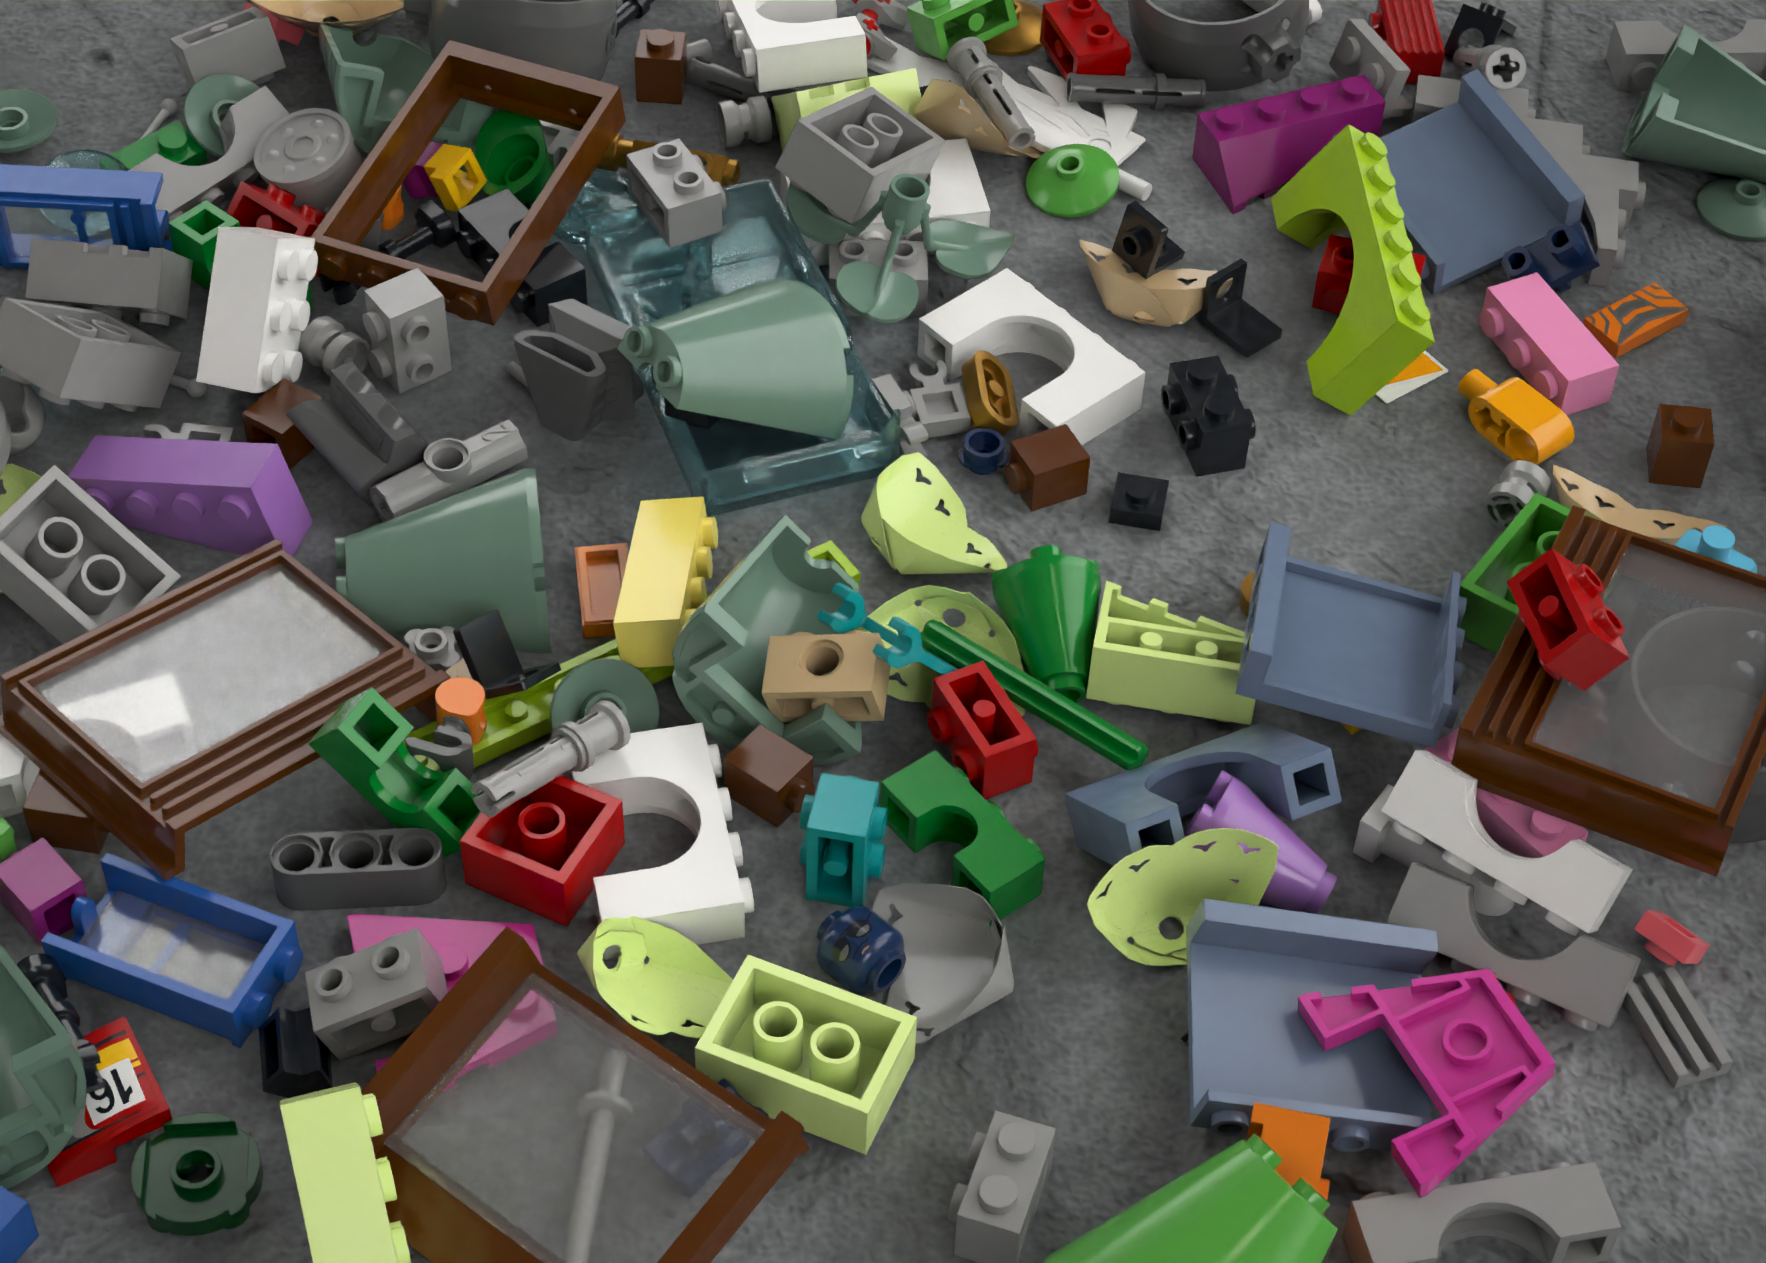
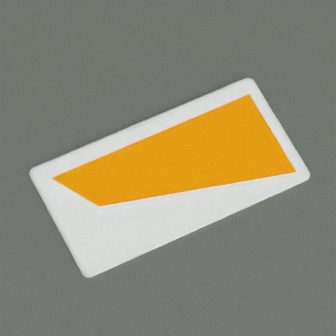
M1424 351L1379 390L1376 395L1385 403H1389L1447 373L1448 369L1428 352Z

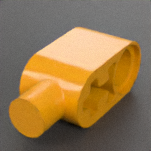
M1473 369L1463 377L1458 386V393L1470 401L1468 413L1474 428L1513 461H1529L1538 465L1570 446L1574 440V428L1568 416L1520 378L1511 377L1500 384H1496L1480 370Z

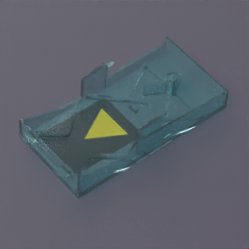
M769 178L722 187L727 200V207L725 210H722L723 231L672 248L667 246L638 205L584 216L587 259L613 318L630 327L648 324L769 278L797 280L812 287L830 303L844 327L850 349L844 351L847 375H854V389L850 414L840 439H831L721 418L710 429L690 426L684 421L665 415L664 396L655 388L656 382L653 377V365H648L645 370H638L636 368L692 497L704 496L707 517L876 478L899 458L901 412L899 409H895L893 416L889 413L860 362L853 343L851 324L801 234L793 225L787 209Z

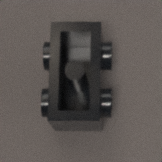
M1218 355L1170 363L1167 385H1163L1161 388L1162 406L1173 425L1180 446L1185 451L1196 477L1244 469L1249 440L1255 437L1256 426L1251 410L1244 409L1239 399L1235 377L1232 374H1227Z

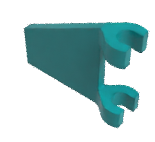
M836 583L832 589V592L842 598L840 608L833 614H829L821 609L817 615V619L821 623L838 633H845L858 627H863L871 633H879L881 639L892 646L884 648L876 644L872 652L877 658L894 668H901L913 662H920L942 675L958 670L955 666L923 649L919 630L903 619L892 617L888 626L897 630V634L867 617L863 597L845 584Z

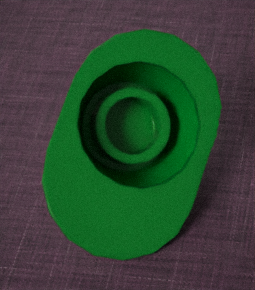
M499 110L480 129L475 142V157L487 179L483 186L484 192L491 196L508 189L522 204L529 203L532 206L555 171V166L547 151L541 122L534 118Z

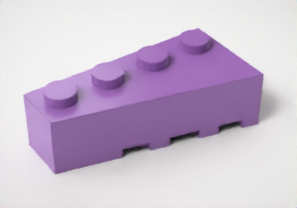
M95 435L68 475L70 479L124 526L245 555L275 539H279L282 542V549L293 557L313 524L311 515L278 444Z

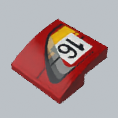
M122 1017L83 1036L85 1040L92 1042L97 1049L101 1063L96 1064L104 1081L105 1088L86 1094L85 1107L80 1108L79 1114L72 1126L73 1136L62 1151L47 1164L56 1187H60L117 1162L113 1148L163 1127V1124L172 1120L170 1108L126 1017Z

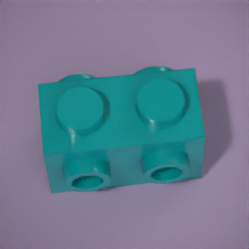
M821 773L815 796L805 795L800 815V829L806 831L802 839L799 865L806 866L807 900L847 907L864 906L870 878H881L886 855V844L881 843L885 834L888 808L878 807L879 782L862 780L855 776Z

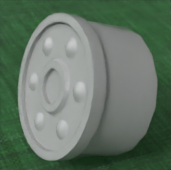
M322 108L300 110L276 121L258 140L253 157L258 173L268 186L272 183L278 186V188L285 189L296 195L294 204L302 208L303 204H307L324 212L325 207L332 208L364 162L346 120L340 114Z

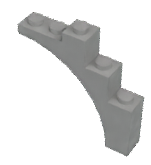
M1418 75L1410 124L1458 102L1461 80ZM1493 87L1584 193L1585 199L1580 221L1586 228L1590 244L1600 263L1599 267L1587 272L1588 284L1608 287L1612 269H1621L1624 259L1626 241L1618 238H1622L1624 228H1629L1633 209L1641 210L1645 199L1646 182L1639 181V162L1590 155V145L1583 144V125L1535 119L1536 109L1528 108L1529 89L1516 87L1498 89Z

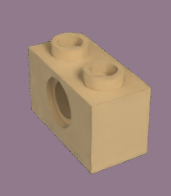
M854 630L845 634L814 635L808 632H796L791 635L770 636L761 691L769 711L781 722H793L827 703L845 721H884L890 665L877 658L872 652L876 644L884 647L880 634Z

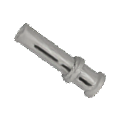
M970 36L957 41L947 54V62L953 71L960 73L962 76V85L965 91L971 97L980 100L991 120L1008 143V146L1019 151L1029 148L1035 140V131L1029 126L1014 100L1002 85V71L998 64L989 61L986 56L987 49L982 40ZM968 50H971L973 52L971 56L968 53Z
M1467 45L1468 48L1464 46L1458 48L1453 56V65L1458 72L1468 74L1478 69L1491 86L1498 89L1516 87L1526 74L1524 56L1518 50L1511 47L1488 45L1483 48H1476L1472 45ZM1465 62H1466V63H1471L1472 66L1466 65Z
M599 701L590 707L587 716L577 722L565 721L557 726L550 740L542 746L530 751L491 776L473 784L472 794L477 795L485 791L483 794L473 798L474 803L484 815L494 817L514 802L529 795L564 772H583L594 764L596 756L608 749L619 750L629 743L631 737L630 727L626 717L615 704L609 701Z

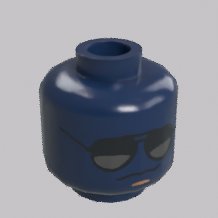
M859 905L851 907L843 913L835 911L822 922L818 929L817 939L820 942L816 957L820 968L851 993L864 995L872 991L875 993L883 992L897 980L905 966L906 957L903 954L904 940L902 934L870 908Z

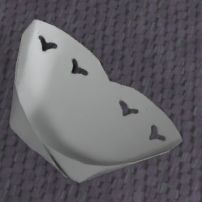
M901 883L880 889L872 910L886 921L892 916L889 908L890 904H893L895 909L902 914L903 917L896 920L892 926L902 934L904 940L903 952L906 957L905 966L901 974L889 989L886 1006L908 1014L910 1010L905 1006V1002H910L913 1006L920 1008V1010L913 1013V1016L917 1017L916 1029H934L931 1031L930 1036H925V1032L916 1030V1044L925 1043L1013 992L1014 978L1005 925L1000 923L993 908L983 896L968 888L944 884Z

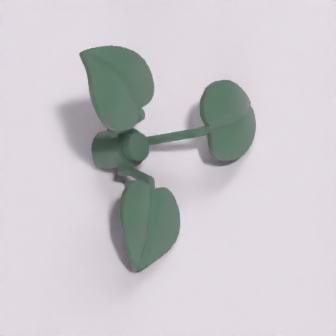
M899 174L893 177L889 190L881 191L878 202L862 219L852 224L833 216L828 211L826 205L810 193L797 189L791 182L787 192V210L795 228L806 237L825 244L841 242L846 233L852 237H858L882 211L884 224L892 233L881 268L866 261L851 262L839 270L835 282L836 292L840 300L859 316L867 317L869 320L878 323L901 321L908 317L917 305L919 288L915 279L908 274L890 271L900 236L909 234L920 223L924 249L935 252L936 264L942 270L966 279H981L992 274L1000 265L1015 239L1013 234L961 221L938 220L930 223L929 213L931 205L927 203L930 188L923 179L912 174Z

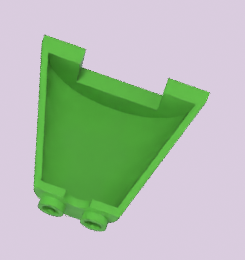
M1254 1133L1247 1141L1244 1139L1238 1141L1050 1254L1041 1263H1322L1338 1228L1323 1215V1212L1330 1206V1203L1301 1177L1293 1186L1290 1185L1276 1170L1283 1159Z

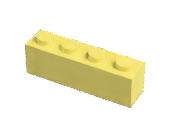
M704 496L640 501L613 621L620 660L636 668L674 666V655H672L677 636L688 618L707 599L705 579L712 578L713 563L710 549H717L718 528L716 518L707 517Z

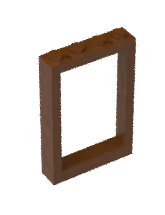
M449 40L311 236V238H315L314 251L317 252L318 256L317 267L319 273L335 281L343 280L371 288L415 268H419L444 295L446 312L456 314L465 320H476L494 326L626 122L620 87ZM460 98L580 131L482 283L359 246Z

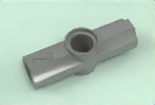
M509 419L464 441L454 438L436 440L425 449L424 461L370 487L371 501L378 512L379 518L383 522L474 488L475 485L528 459L527 446L520 436L519 429Z

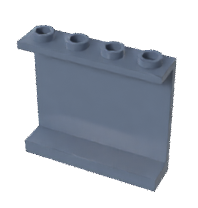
M1478 69L1461 76L1458 102L1380 138L1387 148L1386 157L1390 172L1396 182L1394 187L1398 203L1404 212V226L1407 237L1413 247L1411 252L1426 256L1421 282L1433 296L1500 264L1505 252L1517 246L1527 248L1547 236L1549 230L1562 223L1570 226L1580 221L1585 199L1584 193Z
M1203 899L1186 926L1190 1126L1208 1128L1214 1134L1224 1137L1241 1136L1248 1133L1254 1102L1331 1118L1326 1144H1332V1147L1336 1150L1358 1152L1365 1149L1391 1152L1392 1139L1438 1119L1431 1118L1429 1096L1383 1028H1377L1325 1052L1298 1011V996L1305 993L1321 991V997L1324 998L1351 994V987L1374 984L1377 990L1411 986V979L1421 978V973L1438 953L1437 931Z

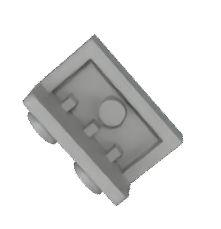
M1349 19L1329 62V66L1342 80L1365 75L1386 101L1383 119L1408 117L1413 107L1400 93L1411 70L1364 19Z

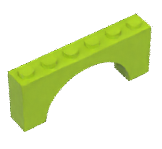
M1348 124L1271 198L1277 230L1312 250L1328 239L1330 234L1335 235L1343 231H1350L1354 262L1349 291L1335 325L1321 346L1306 363L1313 395L1351 416L1431 346L1435 340L1429 321L1430 312L1425 305L1420 287L1421 278L1416 271L1411 252L1413 247L1407 237L1403 222L1404 212L1398 203L1394 187L1396 182L1390 172L1387 161V148L1375 134L1370 132L1364 134Z

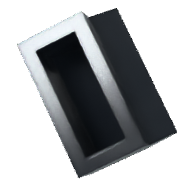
M279 1007L259 1027L263 1092L291 1098L333 1088L330 1049L313 1031L310 1008L295 1012Z

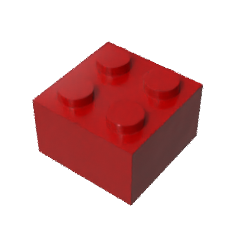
M559 775L549 783L514 802L494 817H488L481 812L460 840L465 884L568 927L593 891V877L604 875L625 844L623 802L621 799Z

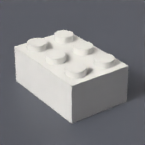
M259 227L218 228L196 382L250 393L268 392L283 378L291 382H295L299 378L303 362L302 354L298 351L301 331H304L307 327L310 317V305L306 301L309 281L315 276L318 264L317 252L314 251L315 238Z

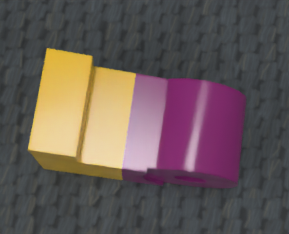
M430 142L403 181V185L409 196L413 198L437 197L441 199L446 210L457 212L458 209L465 207L485 185L487 179L471 148ZM462 165L465 166L467 172L460 170Z

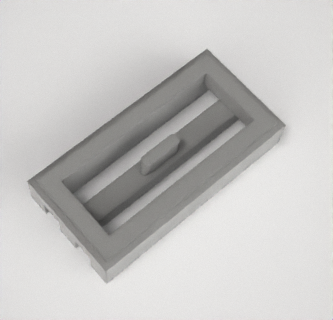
M1674 966L1663 969L1659 977H1656L1651 972L1642 975L1638 983L1632 980L1623 1004L1673 1088L1728 1073L1733 1062ZM1645 997L1651 999L1665 1023L1664 1029L1672 1042L1678 1044L1692 1068L1687 1069L1645 1001Z

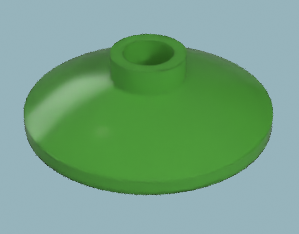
M1086 144L1063 145L1047 151L1032 164L1026 177V190L1032 204L1048 215L1059 218L1083 217L1102 209L1113 199L1119 188V169L1115 160L1098 147Z

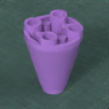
M1222 770L1205 799L1214 804L1213 807L1205 803L1202 808L1199 807L1185 830L1184 836L1186 837L1209 829L1231 828L1255 833L1273 841L1279 847L1276 868L1259 904L1277 909L1317 914L1334 887L1337 876L1326 871L1327 864L1243 781ZM1213 841L1205 846L1195 845L1193 846V848L1201 849L1202 851L1206 852L1211 845L1216 843V841ZM1238 843L1243 849L1244 854L1261 850L1260 848H1249L1244 843ZM1230 879L1236 883L1239 882V880Z

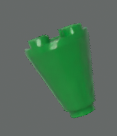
M1039 546L1029 552V559L1000 569L992 574L993 597L1005 624L1015 637L1020 657L1028 675L1073 702L1079 703L1086 696L1085 688L1088 686L1102 585L1099 565L1092 559L1068 554L1062 555L1061 549L1058 546Z

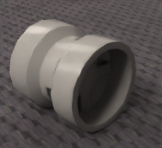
M764 95L749 97L745 103L737 105L732 100L716 104L717 127L724 148L738 147L743 139L752 140L756 144L771 141V116Z
M325 315L316 318L305 328L300 337L299 352H301L302 358L313 366L323 367V371L329 377H331V370L351 361L363 372L369 361L368 352L370 351V345L356 333L346 332L345 327L332 317Z
M1517 460L1510 462L1499 476L1498 483L1490 489L1484 498V514L1493 525L1501 530H1505L1535 493L1547 498L1549 497L1552 490L1549 476L1542 468L1529 461Z

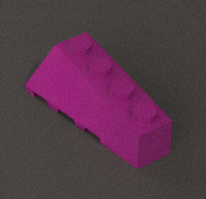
M1360 75L1198 113L1192 158L1228 209L1234 214L1245 209L1246 202L1256 196L1264 200L1276 194L1279 185L1293 178L1332 140L1334 135L1338 134L1348 124L1364 134L1370 132L1379 137L1386 101L1367 77Z

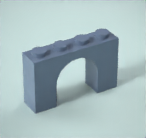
M1261 722L1065 793L1076 845L1078 848L1112 866L1124 857L1148 846H1172L1185 838L1180 817L1197 812L1198 808H1202L1204 803L1213 807L1214 804L1205 799L1222 770L1243 781L1275 814L1291 821L1341 803L1342 799L1331 748L1269 723ZM1149 860L1142 862L1138 866L1132 865L1129 869L1137 872Z

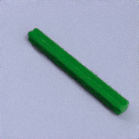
M930 620L924 625L923 631L920 633L923 648L958 669L984 661L999 685L1005 690L1008 698L1017 705L1125 770H1132L1142 766L1143 761L1148 755V747L1144 743L945 624Z

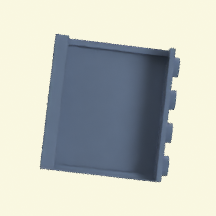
M1270 522L1256 563L1235 694L1435 748L1443 727L1453 728L1461 702V696L1454 695L1463 669V662H1459L1457 659L1460 655L1465 636V630L1459 627L1467 605V598L1459 596L1461 574L1452 572L1443 598L1315 564L1287 556L1291 528Z

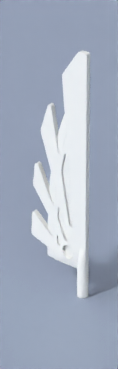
M887 37L885 38L898 48L890 60H884L871 54L867 58V68L879 74L916 68L919 87L929 85L932 79L951 80V82L963 87L962 76L960 73L953 71L948 62L919 56ZM968 50V53L971 56L973 52L971 50ZM1029 66L1027 75L1042 91L1040 92L1017 83L1001 69L1003 74L1002 85L1014 100L1029 126L1035 131L1034 135L1036 137L1031 147L1046 153L1063 145L1086 144L1104 150L1119 166L1146 140L1144 137L1132 132L1138 113L1135 108L1121 103H1101L1103 118L1081 109L1077 101L1068 102L1066 100V81L1063 77ZM972 97L980 106L985 115L992 122V124L995 127H997L995 123L991 120L988 112L986 111L978 98ZM960 99V102H961L960 104H961V106H963L964 108H966V107L964 106L963 100ZM1119 169L1120 183L1118 189L1142 201L1147 200L1152 191V184Z

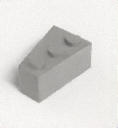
M32 239L25 299L39 303L107 312L120 320L121 312L139 314V323L169 326L170 318L187 320L193 260L164 248L150 247L149 251L130 250L128 246L110 244V247L89 245L84 242Z

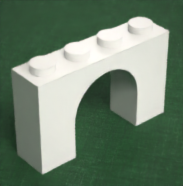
M715 0L719 22H724L727 39H733L736 58L742 59L745 77L752 76L759 93L868 77L865 32L856 16L837 18L836 0Z
M967 138L945 140L946 142L925 181L930 188L927 203L931 205L929 213L930 223L938 220H955L989 228L991 211ZM780 172V194L799 267L829 265V244L817 242L806 237L793 225L787 210V192L790 180ZM881 211L858 237H852L846 233L843 240L889 241L892 232L886 228ZM921 223L909 234L901 235L899 240L923 241ZM927 251V254H934V253H935V252Z
M1008 268L919 318L917 356L934 369L936 361L942 360L947 365V379L950 382L962 375V365L980 350L987 351L994 356L1013 352L1036 354L1053 361L1063 369L1064 373L1022 399L1019 437L1021 438L1067 424L1080 444L1084 445L1141 409L1145 371L1139 368L1134 361L1127 359L1106 343L1098 334L1093 333L1070 316L1065 309L1057 306L1037 291L1032 284L1024 281Z
M703 723L630 733L629 743L621 749H608L596 756L594 764L583 772L569 771L571 780L621 799L623 802V815L637 813L665 815L684 824L697 838L685 854L666 865L593 877L595 911L598 925L606 918H628L635 916L673 929L696 945L745 937V913L754 912L752 887L749 877L739 878L736 867L743 866L741 841L738 831L728 833L726 822L733 819L730 795L727 787H717L716 778L722 777L719 748L717 744H707ZM611 945L606 948L604 959L619 958V946Z

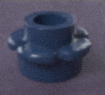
M978 428L967 433L961 446L962 450L958 452L960 463L978 475L992 474L997 468H1003L1009 460V452L1004 450L1005 440L1003 436L989 428Z

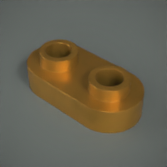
M980 350L968 359L961 368L962 383L965 390L968 412L971 416V425L974 429H993L1004 437L1019 422L1012 378L1007 368L998 358L987 351Z

